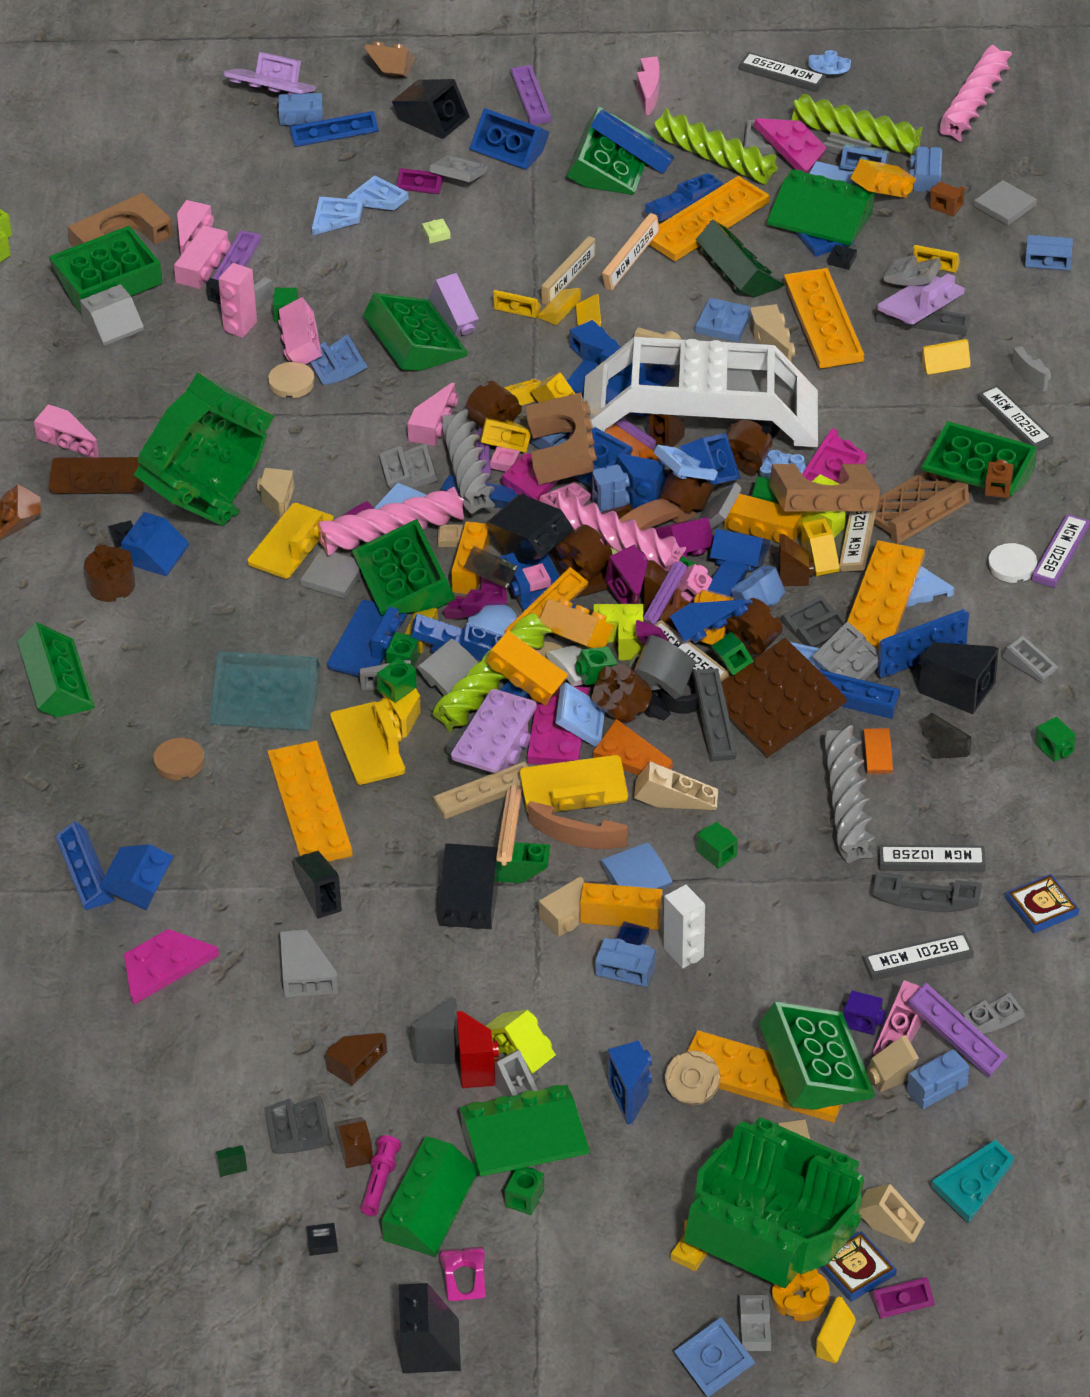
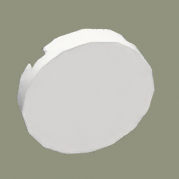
M1008 543L997 546L991 551L988 558V567L991 569L992 575L999 580L1017 583V580L1023 579V581H1026L1032 577L1037 568V558L1028 547L1016 543Z

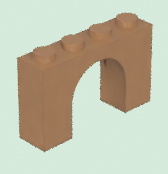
M142 192L67 226L69 243L74 247L108 234L113 230L130 226L132 229L143 233L155 245L173 237L172 219Z
M581 392L526 406L527 421L533 439L558 432L573 433L567 441L559 445L531 452L533 468L539 485L595 470L593 462L597 460L596 451L593 446L595 445L592 431H589L593 430L590 416H587L591 415L588 401H583Z
M772 464L769 486L784 511H877L880 488L865 464H841L839 485H823L809 481L802 476L796 464Z

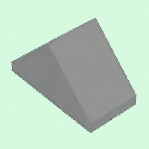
M516 1050L495 1062V1084L503 1096L519 1095L529 1090L538 1091L520 1050Z

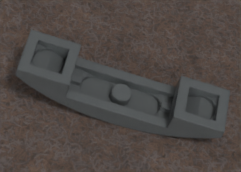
M877 872L873 895L905 908L932 912H951L979 906L982 883L955 880V887L903 882V875Z

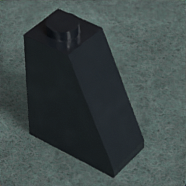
M319 850L294 858L295 876L316 918L319 919L341 912L339 875Z

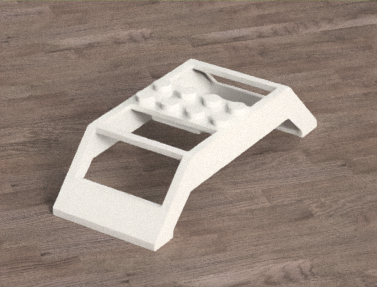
M633 337L585 376L583 401H588L591 415L587 416H590L593 428L597 427L604 432L606 428L629 412L773 421L794 440V446L818 447V390L775 345L730 343L718 340L698 341L696 339L680 340ZM633 363L631 385L606 404L608 379ZM640 363L680 365L679 387L639 385ZM727 368L767 370V392L727 390ZM774 372L794 390L795 414L774 393Z

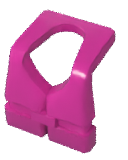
M482 1246L463 1248L462 1251L460 1249H448L439 1252V1259L445 1271L446 1293L449 1301L481 1299L486 1296L484 1276L485 1250ZM462 1266L476 1270L474 1288L469 1293L460 1292L455 1281L453 1272Z

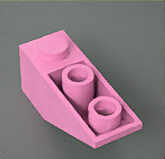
M186 200L178 211L181 255L203 225L212 227L214 217L211 214L210 205Z
M450 383L414 408L408 421V441L436 446L439 437L444 435L442 426L444 415H452V408L456 407L458 403L455 383Z
M48 404L35 419L36 439L83 455L99 457L97 439L69 411Z
M903 981L872 1055H877L904 1035L908 1037L911 1043L924 1019L906 1003L921 986Z

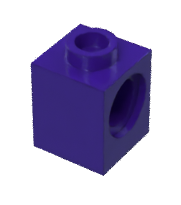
M851 990L844 1009V1018L848 1028L875 1035L878 1025L883 1026L886 1016V1010L882 1009L883 998Z

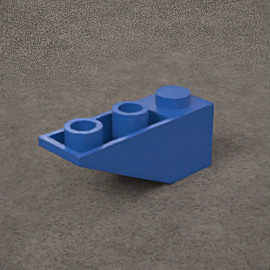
M593 320L569 330L570 348L582 360H589L600 364V354L604 349L616 352L621 348L617 341L612 339Z
M730 600L690 603L672 614L670 618L684 642L693 641L697 643L707 637V631L712 628L718 630L728 623L727 619L731 616L739 617L748 611L747 606L753 602L752 600Z

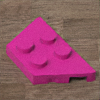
M755 119L753 126L796 170L808 173L815 162H818L824 156L827 147L801 121Z
M831 428L802 473V476L809 481H813L821 474L839 483L841 464H865L867 462V454L861 449L856 448L848 439H841L838 436V431Z
M523 453L502 475V483L508 488L513 489L516 494H525L538 501L541 495L548 493L559 481L556 480L539 485L533 468L531 453Z
M167 929L124 953L131 1002L133 1004L138 1003L218 957V948Z

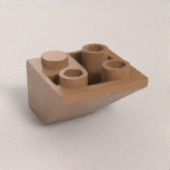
M372 42V45L365 44L366 51L384 74L408 78L415 55L405 48L404 45L393 44L392 47L384 46L385 43Z

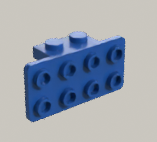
M604 349L600 354V364L615 352ZM589 360L581 362L567 380L575 394L581 392L582 397H584L585 376L600 364ZM633 363L608 379L606 404L631 385ZM640 363L639 385L662 386L646 380V363ZM629 412L640 417H646L649 414Z
M514 553L498 558L504 579L509 582L512 594L516 596L523 612L549 588L546 587L530 592V583L522 570L523 568L543 564L551 579V585L559 578L548 554L541 559L518 561Z
M362 600L327 662L328 668L360 677V669L381 665L395 632H400L407 613L399 614L397 608L389 607L385 615H382L376 602Z
M962 609L882 639L879 643L878 674L880 677L893 675L899 671L917 666L921 653L924 650H928L933 642L966 644L969 621L968 611Z

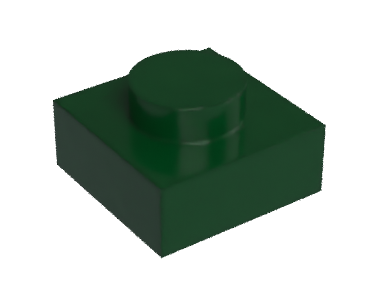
M243 1145L216 1151L217 1168L220 1177L247 1171L246 1154Z

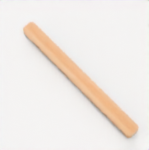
M512 785L511 789H507L496 856V860L501 862L503 866L507 865V862L512 861L522 789H518L517 785Z

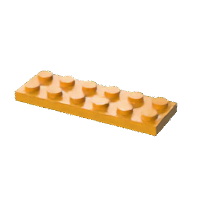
M738 175L659 224L660 231L649 245L673 261H677L701 246L696 239L712 219L729 228L770 202V195Z
M828 268L784 274V284L819 369L864 362V352Z
M877 540L847 622L862 633L866 640L878 651L879 643L882 639L895 635L898 632L925 557V549Z
M317 740L268 750V759L298 856L319 850L327 861L352 857V847Z
M697 1030L688 1051L704 1052L714 1060L720 1073L719 1089L835 1123L842 1105L815 1110L790 1106L770 1051Z

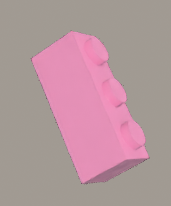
M205 225L201 227L174 264L176 283L200 289L205 281L209 280L211 273L215 267L219 266L220 260L227 254L230 248L227 231Z
M232 263L218 278L223 331L243 338L257 323L253 269Z
M303 297L280 308V319L278 322L283 331L281 338L286 347L284 354L288 361L307 364L322 356L314 311Z

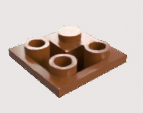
M19 484L4 494L3 498L0 499V541L26 527L41 513V497Z

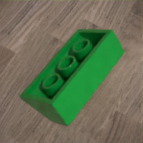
M35 622L17 642L36 701V707L42 713H48L55 717L92 710L95 705L74 639Z
M426 1136L382 1219L383 1241L436 1257L479 1173L477 1167L453 1144Z

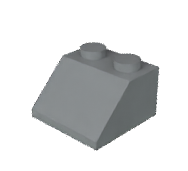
M121 284L80 300L83 322L103 346L144 330L134 302Z

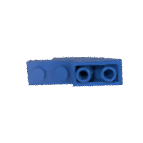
M709 173L677 184L675 193L646 203L644 212L657 215L659 221L669 219L721 187L723 182Z
M418 613L413 619L411 632L412 638L432 644L431 652H435L447 641L454 639L476 660L480 661L503 636L466 623L462 629Z

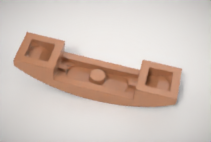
M658 499L633 509L619 520L625 522L634 519L640 530H646L671 519L676 523L686 521L695 517L696 512L693 510L691 513L685 512L678 507L679 504L673 501Z
M532 801L528 804L529 823L540 832L555 840L591 849H614L627 847L628 825L603 820L601 826H596L556 816L555 807Z

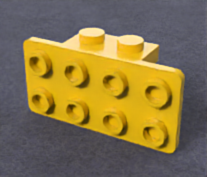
M299 503L291 504L249 556L248 565L285 579L290 578L318 543L320 538L318 522L334 521V516Z
M384 700L331 712L332 724L357 784L363 785L405 773V766L399 754L398 742L402 741L399 727H394L393 712L391 709L387 710Z
M618 755L523 767L520 770V779L528 814V804L530 801L555 807V812L625 803L628 800L622 761Z

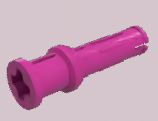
M382 1135L376 1142L377 1152L371 1159L373 1170L360 1208L361 1212L367 1216H376L378 1214L388 1175L394 1171L396 1166L394 1160L396 1153L401 1149V1142L393 1136Z

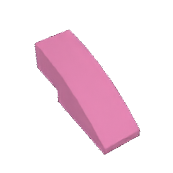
M657 56L641 58L640 72H637V92L645 115H650L655 108L660 90V69Z

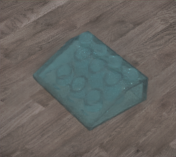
M218 651L210 725L310 731L321 666L318 658Z

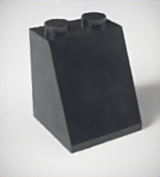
M455 79L417 80L392 100L400 121L440 139L447 137L470 117Z
M518 494L486 522L506 554L514 553L518 561L541 559L574 530L561 509L523 494Z
M933 642L928 650H924L919 658V664H921V670L917 679L920 682L919 693L974 714L996 683L999 648L995 646Z
M445 843L438 906L439 926L492 929L499 885V867L496 860L498 847Z
M428 1283L399 1284V1322L403 1373L461 1371L459 1319Z

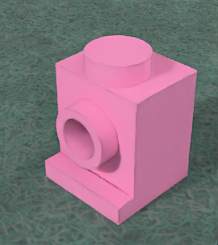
M694 564L688 567L676 588L682 591L681 597L689 603H694L697 593L700 594L701 590H708L713 580L707 575L708 570L704 566Z

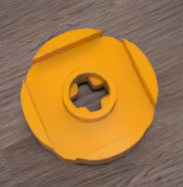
M817 1269L802 1275L798 1273L785 1289L773 1284L772 1302L775 1309L783 1316H785V1313L793 1316L796 1321H809L819 1317L829 1302L830 1289L828 1282L818 1273ZM799 1290L806 1292L804 1298H801L800 1295H794V1293Z

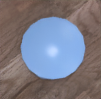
M827 50L823 55H810L808 59L810 68L824 74H841L851 68V60L837 56V52L833 50Z
M771 450L762 467H760L759 473L761 477L770 478L772 464H796L802 474L806 469L804 457L800 454L792 455L781 453L779 450Z
M486 605L478 613L469 616L468 623L504 635L505 629L516 619V614L507 605Z

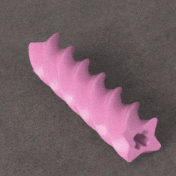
M994 45L986 49L973 72H971L965 84L959 90L958 95L944 113L940 125V133L942 135H951L961 142V132L972 130L969 120L980 117L977 113V107L987 106L985 95L994 94L995 91L992 88V84L1002 82L1000 71L1010 70L1007 60L1012 55L1011 52L1001 51Z
M452 487L447 491L431 492L425 497L409 498L402 503L386 504L379 509L363 510L357 515L340 516L334 521L318 522L319 541L329 556L339 547L347 550L355 549L361 541L368 543L415 519H418L423 530L429 523L438 526L445 525L452 516L464 520L463 499L458 495L455 487Z
M560 492L557 493L554 507L563 511L574 529L582 524H586L597 530L603 536L600 539L603 545L608 543L609 546L620 552L635 544L639 551L645 553L648 562L649 560H654L666 571H670L674 562H679L686 550V547L678 546L673 536L660 539L655 528L640 530L634 519L621 522L615 511L602 514L596 503L583 506L577 495L574 494L564 498Z

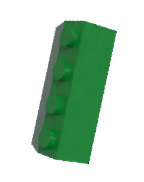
M598 107L585 126L566 176L584 187L633 195L646 163L591 127L597 114L603 110V108ZM621 120L622 122H624L625 124H627L628 126H630L631 128H633L634 130H636L637 132H639L640 134L654 142V138L645 134L639 129L633 127L627 122Z
M791 169L783 181L768 217L767 225L851 246L873 213L875 192H870L860 185L849 184L843 180H833L822 175H813L802 170Z
M130 226L49 256V260L71 302L81 314L80 300L120 284L130 296L163 284L160 261Z
M373 293L363 316L401 369L405 371H422L467 357L468 351L429 299Z
M947 421L923 463L922 470L985 488L989 462L1005 460L1008 464H1013V476L1009 495L1013 496L1028 482L1035 468L1037 446ZM992 482L991 486L1005 487V484Z
M418 519L352 550L382 615H385L389 607L397 608L399 614L438 608L456 599Z
M782 1002L773 1003L759 1022L791 1107L815 1110L874 1098L875 1092L842 1012Z
M553 1085L548 1089L529 1090L519 1095L510 1097L500 1096L495 1100L472 1102L467 1106L459 1107L463 1136L480 1177L590 1154L577 1107L568 1085Z

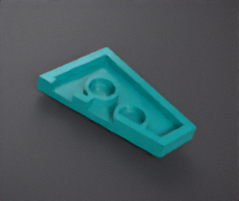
M995 1139L932 1180V1188L960 1216L970 1223L1014 1164V1156Z

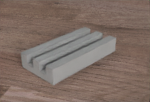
M831 132L830 137H827L826 142L823 144L827 147V152L842 156L845 144L871 148L872 143Z

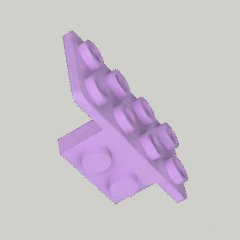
M259 52L256 72L245 69H233L224 71L223 75L230 77L229 81L242 83L243 80L249 82V86L253 87L269 86L268 90L281 92V90H286L288 95L308 94L316 90L314 85L298 82L301 66L300 60L265 52Z
M949 273L941 278L935 276L930 284L907 286L880 302L877 309L884 312L887 316H893L902 320L906 324H915L963 295L965 288L955 284V276Z
M492 689L451 753L452 760L492 773L517 765L523 748H527L530 743L531 735L528 733V721L537 708L536 702Z

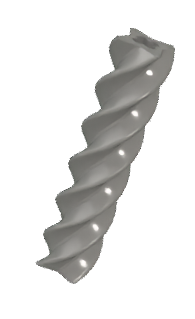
M464 409L456 415H444L442 426L453 470L457 478L460 496L466 509L470 513H474L480 508H493L495 506L489 498V495L495 489L493 486L485 484L491 478V475L482 472V468L487 465V461L479 460L478 456L484 450L482 447L474 445L480 439V436L471 434V430L476 427V423L467 420L468 410Z
M852 725L842 730H828L825 735L832 804L835 812V826L838 832L837 843L839 851L847 863H852L860 858H873L874 855L869 851L868 847L875 839L865 829L872 820V817L863 811V807L870 799L860 791L867 779L858 773L859 766L864 763V760L858 757L855 751L862 741L852 735Z

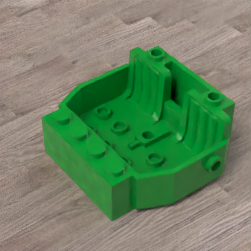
M197 372L185 393L167 408L143 446L138 457L140 465L135 471L134 476L171 503L225 526L232 515L237 516L240 512V509L232 502L259 461L267 436L265 431L268 430L275 416L248 397Z
M759 1117L752 1125L740 1121L734 1128L733 1137L727 1139L718 1149L715 1148L710 1154L709 1159L698 1170L684 1242L785 1289L798 1273L802 1275L829 1264L856 1232L862 1219V1215L859 1213L862 1204L861 1193L864 1177L858 1173L860 1162L762 1117Z

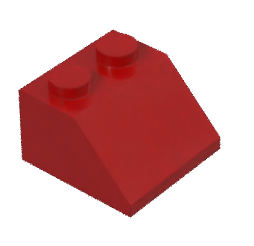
M457 1011L458 1050L462 1088L495 1086V1062L499 1060L495 1058L499 1057L498 1041H492L491 1029L465 1012Z

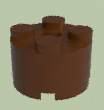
M487 381L489 384L484 387L479 385L469 396L466 403V408H468L467 419L475 422L476 426L483 429L485 418L501 422L506 420L513 422L522 411V406L519 404L517 397L495 381Z
M738 420L737 423L730 424L726 434L738 470L744 471L749 476H754L762 467L772 448L773 441L769 433L766 435L761 431L763 427L749 420Z
M669 469L661 488L660 497L679 504L678 507L681 510L691 513L693 509H705L715 485L700 478H679L673 474L672 469Z
M586 524L575 528L556 545L561 558L559 561L560 567L564 571L571 567L588 582L608 565L609 557L613 553L608 543L604 546L600 541L603 536Z
M98 545L85 559L86 585L93 598L104 602L116 601V597L123 595V598L132 593L135 588V575L130 551L117 547Z
M750 598L749 600H752L753 603L747 606L748 611L739 617L731 616L727 619L728 623L725 626L728 633L732 632L743 642L748 653L756 658L779 637L783 627L778 616L774 619L769 613L772 609L766 603L756 598Z
M617 664L612 667L605 666L600 670L591 698L599 708L612 718L619 720L621 723H628L635 720L634 716L639 712L643 713L647 709L651 701L652 690L632 668L624 664Z

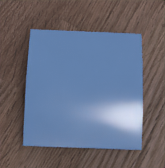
M348 334L331 346H328L326 342L320 344L322 356L310 362L323 385L347 379L368 367Z
M648 842L600 861L611 884L663 889L671 886L673 882L659 856Z

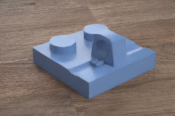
M709 298L695 325V333L739 342L750 321V306Z
M722 1317L674 1351L707 1397H710L755 1364L752 1357Z

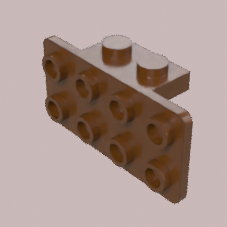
M138 457L54 458L51 465L49 492L141 493L144 491L145 483L134 476L135 471L140 465Z

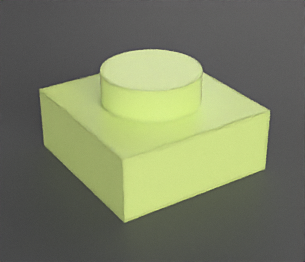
M444 219L422 223V231L429 244L451 239L450 230Z

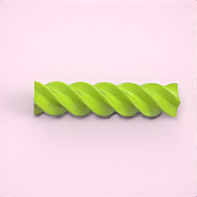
M802 94L798 100H794V111L791 119L801 121L804 125H809L816 130H828L855 139L868 141L878 147H889L896 152L910 153L911 155L917 147H920V137L923 127L914 130L907 121L894 124L888 116H880L874 119L871 113L866 110L854 113L848 105H840L834 108L829 100L826 99L814 102L808 94Z
M667 107L662 116L654 123L657 129V137H661L671 144L679 145L689 152L698 153L707 160L716 161L725 168L734 169L741 175L753 177L764 185H767L771 176L778 170V166L775 164V154L762 156L757 146L744 148L738 138L725 140L720 130L707 132L702 122L689 124L684 114L671 116Z
M531 613L521 618L510 632L532 648H543L545 634L552 633V630L545 626L535 613ZM491 649L479 663L469 670L466 677L454 685L451 692L438 701L434 708L433 716L443 722L450 733H452L454 726L467 725L469 711L478 710L484 701V696L488 695L492 689L499 690L500 680L508 679L500 672L494 671L485 662Z

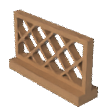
M923 471L879 496L877 510H882V512H876L874 524L891 534V541L899 544L968 504V483L954 482L947 477ZM930 477V478H932V479H934V480H936V481H924V480H926V479H928V478ZM939 488H946L942 491H938ZM908 489H918V492L905 491H907ZM922 489H935V491H922ZM891 499H900V502H888V501L891 500ZM904 499H917V501L904 502ZM886 509H899V512H886ZM885 519H892L890 523L885 521Z

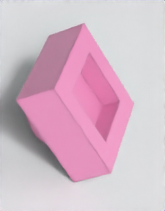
M497 446L490 461L491 469L506 472L520 458V451Z
M543 564L522 569L530 583V592L551 586V579Z

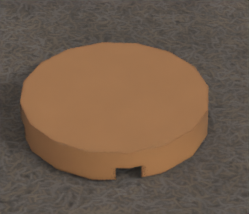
M173 738L159 745L154 753V766L158 774L174 781L182 780V777L188 776V779L194 777L202 770L205 764L202 747L192 739Z

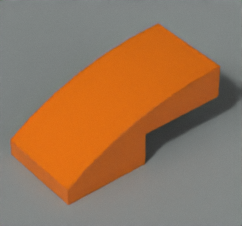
M889 728L864 729L867 774H892L893 763Z

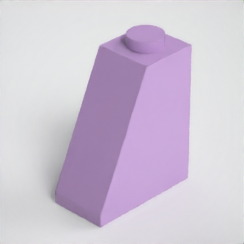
M457 273L436 279L430 296L431 303L456 336L472 333L479 319Z

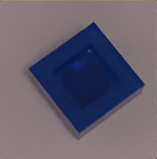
M652 364L646 369V380L665 386L675 377V369L665 364Z
M623 922L617 938L622 939L626 943L638 946L641 944L645 945L649 936V928Z

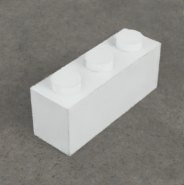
M687 885L664 896V949L683 969L690 964L697 963L704 957L705 904Z

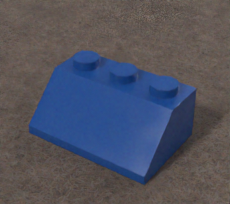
M484 108L469 149L528 169L543 153L550 132L541 127Z

